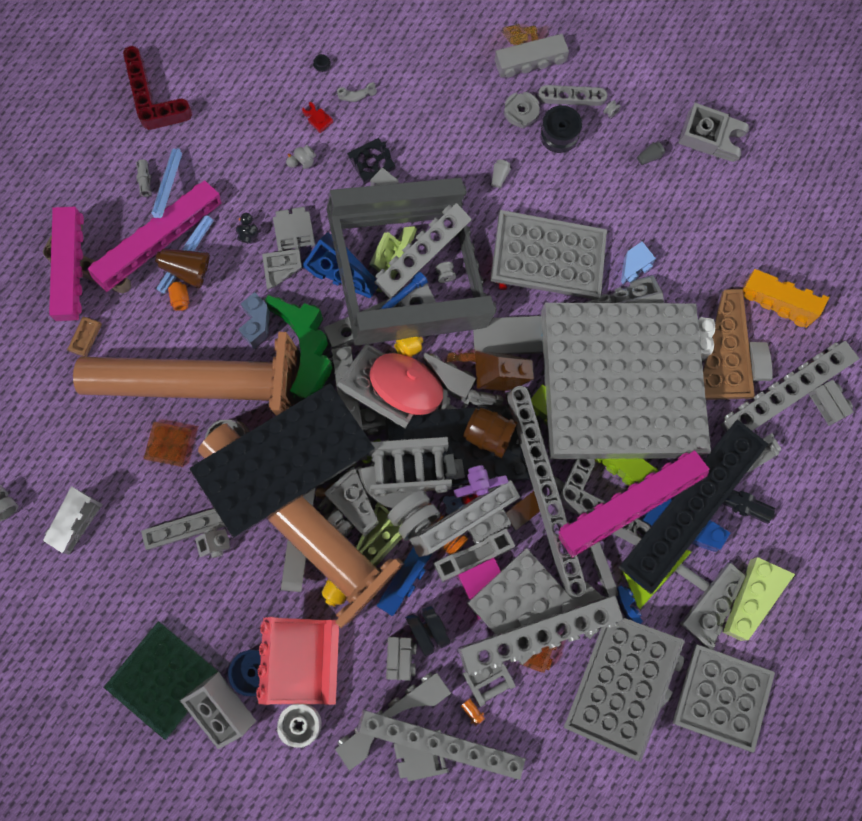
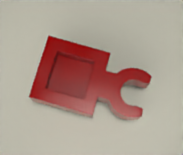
M309 102L310 111L302 108L303 114L309 117L308 122L319 133L323 132L333 123V119L320 108L316 111L315 105L312 102Z

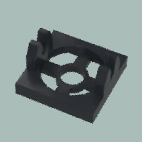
M379 137L347 153L349 160L364 185L369 183L380 170L378 168L379 161L385 159L383 169L387 172L396 169L391 159L389 148H386L385 142H381ZM368 149H376L381 154L377 156L371 155ZM362 152L366 157L363 163L358 162V158ZM369 158H375L377 163L374 166H369L366 161ZM363 169H373L374 172H366Z

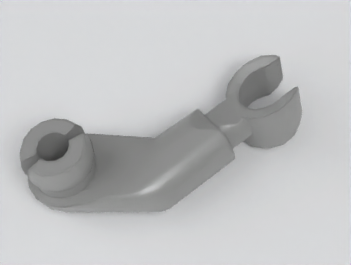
M374 82L369 83L365 89H360L356 92L346 90L344 87H340L337 90L340 100L358 102L365 98L367 94L374 96L377 92Z

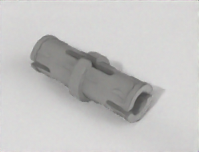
M140 159L136 161V180L139 183L140 196L149 197L152 195L148 162Z

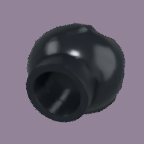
M243 213L239 218L242 224L236 226L237 240L251 244L252 239L258 236V228L255 224L250 226L253 221L252 215L250 213Z

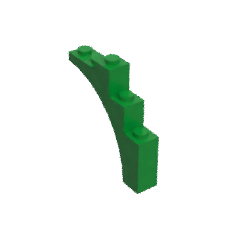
M268 295L265 303L269 311L281 317L289 324L299 339L301 350L300 367L290 393L295 401L300 402L322 389L333 371L330 359L322 355L328 346L326 335L322 331L317 330L323 321L321 310L315 305L310 306L304 303L300 308L295 304L284 302L279 297L274 298Z

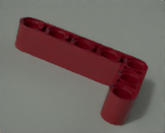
M136 46L126 47L123 51L137 116L142 126L147 130H152L190 120L192 111L188 101L185 99H175L159 104L153 103L142 56Z

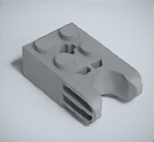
M694 103L688 111L678 144L735 162L740 159L741 149L733 145L729 137H743L748 133L749 125L743 121L728 117L729 114Z

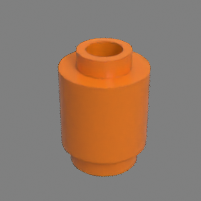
M173 282L168 287L170 304L173 310L183 311L188 309L190 302L187 286L182 284V282Z

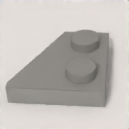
M299 249L262 254L267 290H271L302 269Z

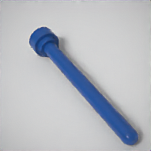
M418 271L411 279V282L380 309L393 308L415 288L426 285L428 283L426 277Z

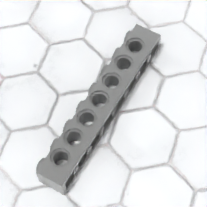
M846 340L841 344L836 342L827 348L829 352L826 354L821 352L813 357L814 362L811 364L807 361L798 367L800 371L796 374L792 371L783 377L785 381L781 384L777 381L768 387L770 391L766 394L762 391L753 397L755 401L751 404L747 401L738 407L740 411L736 414L732 411L723 417L725 421L720 425L727 432L734 421L738 419L741 422L740 417H744L747 421V424L744 425L753 431L860 358ZM830 358H833L836 364H834ZM815 367L820 369L821 374L816 371ZM801 377L806 380V384L801 381ZM786 387L790 388L791 394L786 391ZM771 397L776 399L777 404L771 401ZM755 407H759L762 414L757 413Z
M606 596L458 647V651L465 672L471 673L474 676L483 673V669L489 666L492 669L501 667L503 662L509 659L511 662L518 661L523 658L522 655L529 652L530 655H535L542 652L541 648L547 646L549 648L558 647L561 645V641L567 639L569 642L578 640L580 635L587 633V635L599 632L598 628L606 626V629L618 625V621L623 620L616 597ZM599 610L602 614L601 620L597 622L595 620L594 615L595 612ZM578 617H581L583 620V625L580 628L575 623ZM560 623L564 626V632L561 635L556 631ZM540 630H543L545 632V639L540 642L537 634ZM520 637H525L526 645L523 648L518 646ZM505 643L507 652L500 655L498 647L500 644ZM482 650H486L488 658L481 662L478 657L479 653Z
M364 709L362 710L357 727L359 733L518 780L521 779L525 758Z

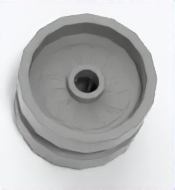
M422 490L403 499L388 514V519L393 526H400L398 532L405 541L410 540L411 537L430 527L440 517L441 513L435 505H428L430 499Z

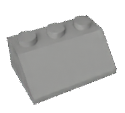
M219 672L206 679L180 700L217 749L242 737L256 722L251 712L245 707L238 695L231 689Z

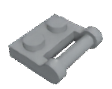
M504 663L503 666L492 669L491 666L484 668L483 673L474 676L471 673H463L480 707L485 705L486 701L509 688L511 690L516 687ZM503 675L504 682L480 694L478 689Z

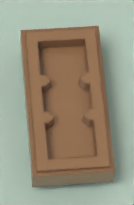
M83 316L67 350L82 357H87L102 324Z

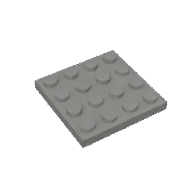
M366 344L339 381L337 388L394 421L396 424L406 428L413 414L403 412L388 404L372 386L370 380L371 367L375 360L384 355V353Z
M527 548L467 602L495 635L578 606ZM562 623L558 624L557 632L563 627ZM540 630L537 634L540 642L545 639V632L543 630ZM520 637L518 646L523 648L526 645L525 637ZM529 652L522 655L523 658L518 661L523 665L533 655H530Z
M695 644L673 724L754 753L775 672Z

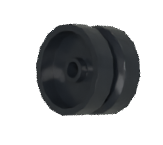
M564 105L549 109L543 117L540 139L542 144L554 153H565L573 149L578 142L582 129L580 114L575 109Z
M431 604L421 608L424 622H421L416 613L405 617L425 657L435 653L432 639L436 641L440 648L451 644L446 633L447 630Z

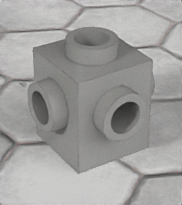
M211 528L195 538L200 557L210 555L212 558L224 555V551L230 549L229 537L225 529L217 531V528Z

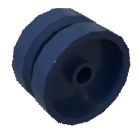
M259 650L240 652L233 658L229 666L228 678L230 685L237 693L243 696H257L260 681L258 667L261 665ZM253 669L256 671L255 676L249 674Z

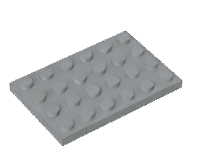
M500 210L491 281L589 299L601 298L607 229Z
M623 618V620L617 622L618 625L606 629V626L601 628L564 728L641 762L685 641Z

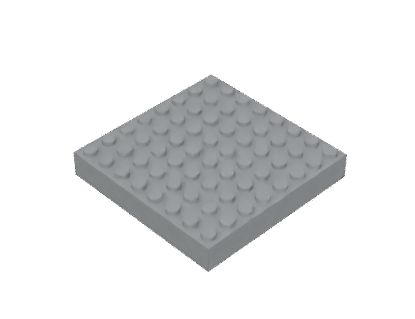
M544 304L541 310L549 459L679 458L682 454L686 452L691 453L694 450L701 458H704L711 453L696 304Z

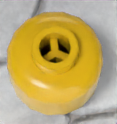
M411 337L396 340L394 346L398 354L412 357L422 351V343L424 341L422 337Z
M327 579L322 590V596L326 599L325 602L334 607L337 604H344L347 597Z

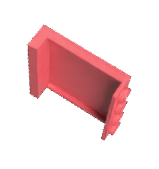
M263 618L260 628L262 643L259 647L261 665L258 667V676L260 678L257 689L258 704L336 705L339 626L335 623L336 620Z

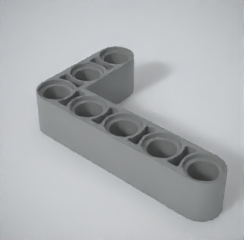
M577 459L559 493L563 508L578 516L586 512L589 514L594 511L598 504L604 502L583 491L595 465L594 459ZM580 462L586 464L587 467H583ZM573 478H576L579 483H576ZM565 494H569L572 500L568 499ZM583 503H586L590 509L585 508ZM636 519L627 524L625 528H621L613 534L636 545L642 538L637 534V531L644 536L650 526Z

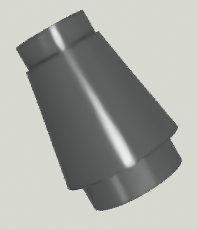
M659 141L656 143L652 142L637 156V160L643 166L660 159L665 154L664 147Z

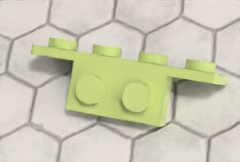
M415 226L404 227L398 240L389 232L384 233L369 265L379 272L382 269L386 271L391 266L389 262L396 255L400 258L404 254L402 250L414 240L417 228ZM391 271L390 273L393 280L398 273L397 271ZM379 287L376 290L377 292H383Z

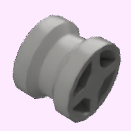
M443 262L435 267L436 272L439 274L438 281L440 283L456 279L452 262Z

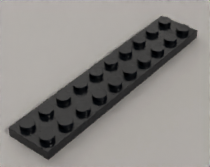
M738 419L734 421L711 450V453L703 460L709 468L707 477L677 494L618 568L649 594H652L769 444Z

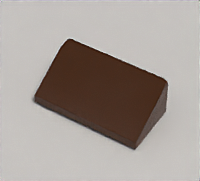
M531 492L506 512L515 531L540 512L535 492Z

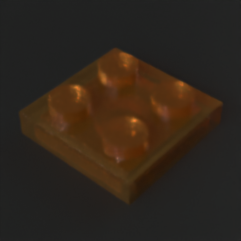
M153 422L144 459L183 467L192 430Z

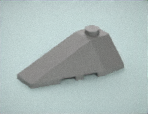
M652 275L634 280L630 283V286L624 289L621 287L616 288L615 293L611 295L603 294L601 298H595L586 303H664L662 290Z

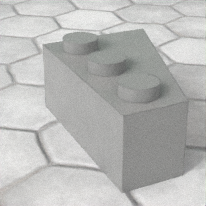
M71 486L50 528L46 531L43 541L58 551L69 555L103 504Z

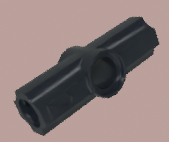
M733 490L723 502V505L732 508L733 512H740L739 514L742 516H751L766 524L770 523L775 514L774 507L756 500L755 496L743 491Z

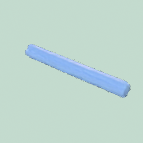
M173 148L152 209L154 218H162L182 156L179 148Z
M207 215L202 218L182 250L194 251L213 223L212 218ZM167 272L158 285L157 290L166 294L168 287L171 286L177 277Z

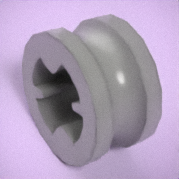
M613 100L606 106L603 113L608 114V117L611 119L617 114L621 106L619 104L616 105V101Z

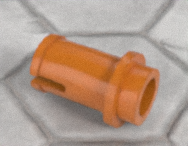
M471 698L460 706L470 718L471 724L473 723L477 726L485 719L484 713L478 710Z

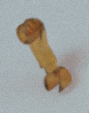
M451 352L447 355V362H476L475 353L468 352L457 355V353Z

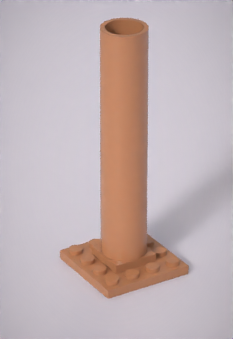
M278 332V339H275L274 343L277 353L276 357H273V362L79 357L73 370V383L76 392L80 395L269 401V408L277 416L298 403V401L293 399L290 390L297 378L301 353L287 332Z
M223 424L206 437L199 446L198 453L205 459L241 436L228 424ZM303 496L267 518L283 536L347 597L346 600L350 604L344 606L336 614L338 619L335 623L340 628L350 623L404 565L397 558L388 559L381 567L383 571L376 568Z

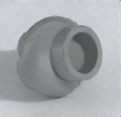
M307 144L304 147H297L294 150V155L287 154L286 164L290 168H295L298 162L303 165V169H308L313 165V158L316 156V153Z

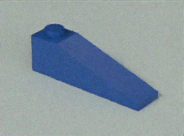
M327 232L320 238L302 267L315 277L322 280L324 277L333 280V284L339 286L342 282L332 235ZM346 247L355 293L371 298L378 289V286L374 283L377 279Z

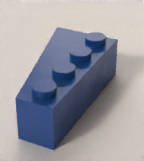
M674 497L644 514L641 521L651 527ZM709 520L692 544L716 552L722 549L730 532Z

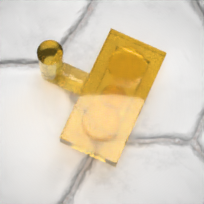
M515 24L502 28L503 35L510 44H522L523 41L528 40L527 34H531L532 41L538 40V32L535 25L522 28L520 24Z

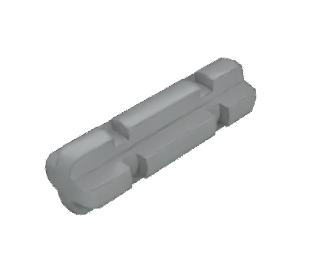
M470 390L467 395L471 402L478 401V403L494 404V406H502L504 401L501 395L495 394L493 396L491 393H477L475 390Z

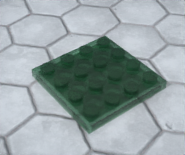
M158 621L103 688L160 737L167 740L189 713L180 700L206 679L221 672L163 623Z

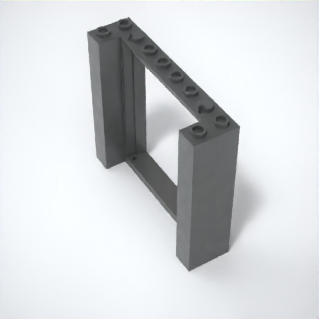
M462 178L330 190L326 210L355 345L487 328L496 313V304L492 301L491 296H487L483 292L482 276H479V263L474 256L475 247L470 240L471 232L469 226L466 225L457 235L473 298L359 312L342 229L427 221L434 220L436 217L440 219L444 215L442 211L449 204L453 207L457 203L462 208V201L467 193Z

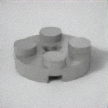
M523 92V94L514 93L505 102L504 115L512 125L526 128L537 120L540 111L539 102L534 95L528 92ZM518 107H525V112H520Z

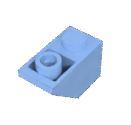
M643 242L627 251L623 263L622 284L628 281L629 283L633 282L642 271L646 273L653 268L652 264L656 258Z

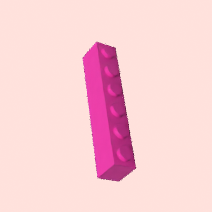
M75 206L52 208L49 316L55 321L79 320V314L82 312L79 300L82 295L80 278H82L83 272L80 260L83 259L81 249L83 233L81 225L84 223L83 214Z

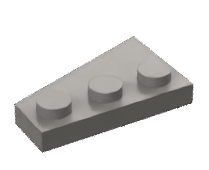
M354 467L324 493L364 537L379 524Z

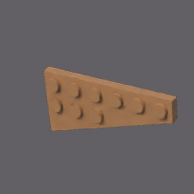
M743 289L724 290L715 319V332L712 336L714 349L712 354L706 358L703 369L706 400L752 399L755 395Z

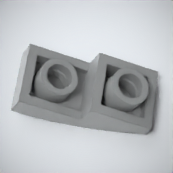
M749 342L753 381H771L773 379L772 361L768 343Z

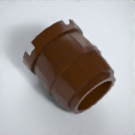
M476 408L463 437L470 443L478 446V448L495 453L494 455L502 458L518 422L512 419L508 420L497 412Z

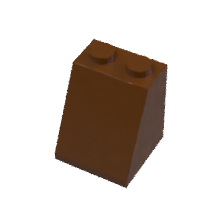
M475 352L478 389L509 391L534 379L532 360L504 353Z

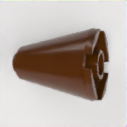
M162 249L161 252H157L155 262L164 271L201 289L204 282L202 278H204L205 272L208 269L210 253Z

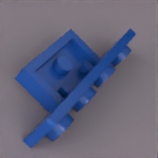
M413 547L403 562L404 565L396 573L379 600L377 607L394 616L405 597H410L416 588L413 586L416 579L421 580L425 574L426 569L424 567L433 553L419 557Z

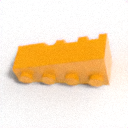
M754 269L742 288L745 299L758 302L764 309H771L777 312L778 316L794 321L799 327L807 328L821 316L830 297L825 295L822 298L813 295L814 291L806 288L805 291L795 288L794 283H781L778 281V277Z

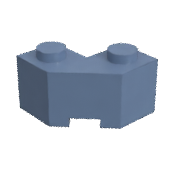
M254 292L241 303L244 312L251 319L238 329L241 336L253 349L268 338L270 311L267 304Z

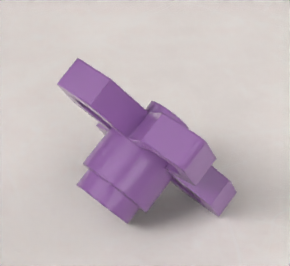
M483 465L468 469L469 474L467 476L470 485L454 490L455 498L471 494H477V496L485 495L492 488L507 484L508 479L506 475L489 479L487 470H484Z

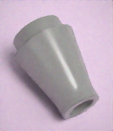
M497 160L494 163L491 186L496 188L502 187L511 170L509 162Z

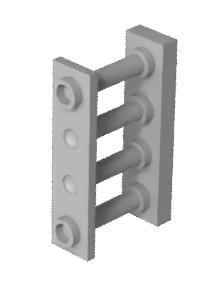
M448 437L371 442L375 451L368 456L374 458L376 485H370L371 495L383 497L389 493L417 492L420 490H436V492L442 493L451 489L452 479L445 480L442 453L448 450ZM432 452L435 456L436 481L424 480L422 457L424 453ZM404 454H412L415 457L416 482L404 483L402 459ZM384 455H392L394 457L396 483L384 484L382 461Z

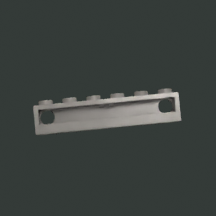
M510 480L505 485L492 488L488 494L475 498L411 537L410 541L419 557L429 555L519 499L520 496Z

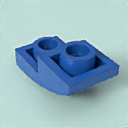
M617 586L618 596L616 597L624 615L628 620L641 624L643 622L640 618L642 616L635 607H630L635 601L632 597L633 593L626 586Z

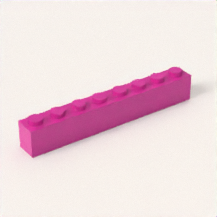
M205 180L195 185L191 191L182 195L172 205L167 206L162 218L153 217L150 222L138 228L130 237L122 240L118 246L109 250L101 259L94 261L88 268L91 277L108 292L155 256L157 252H160L204 216L221 205L219 193Z
M695 450L691 453L686 452L676 462L665 464L661 471L656 474L652 472L647 475L641 483H633L626 492H619L609 502L598 504L594 511L589 514L587 512L583 513L574 523L563 525L559 531V540L573 558L706 478L709 468Z

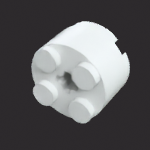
M309 704L291 705L279 717L278 735L288 746L295 748L305 747L318 737L321 730V717L318 711ZM296 720L304 722L303 730L295 728L297 725Z

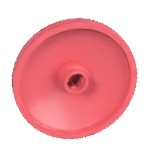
M397 353L384 354L378 357L371 367L370 380L373 388L384 401L398 410L415 415H425L435 411L442 402L443 387L440 380L431 369L412 357Z

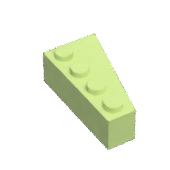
M758 557L750 559L745 572V579L734 601L723 633L740 641H748L795 574Z

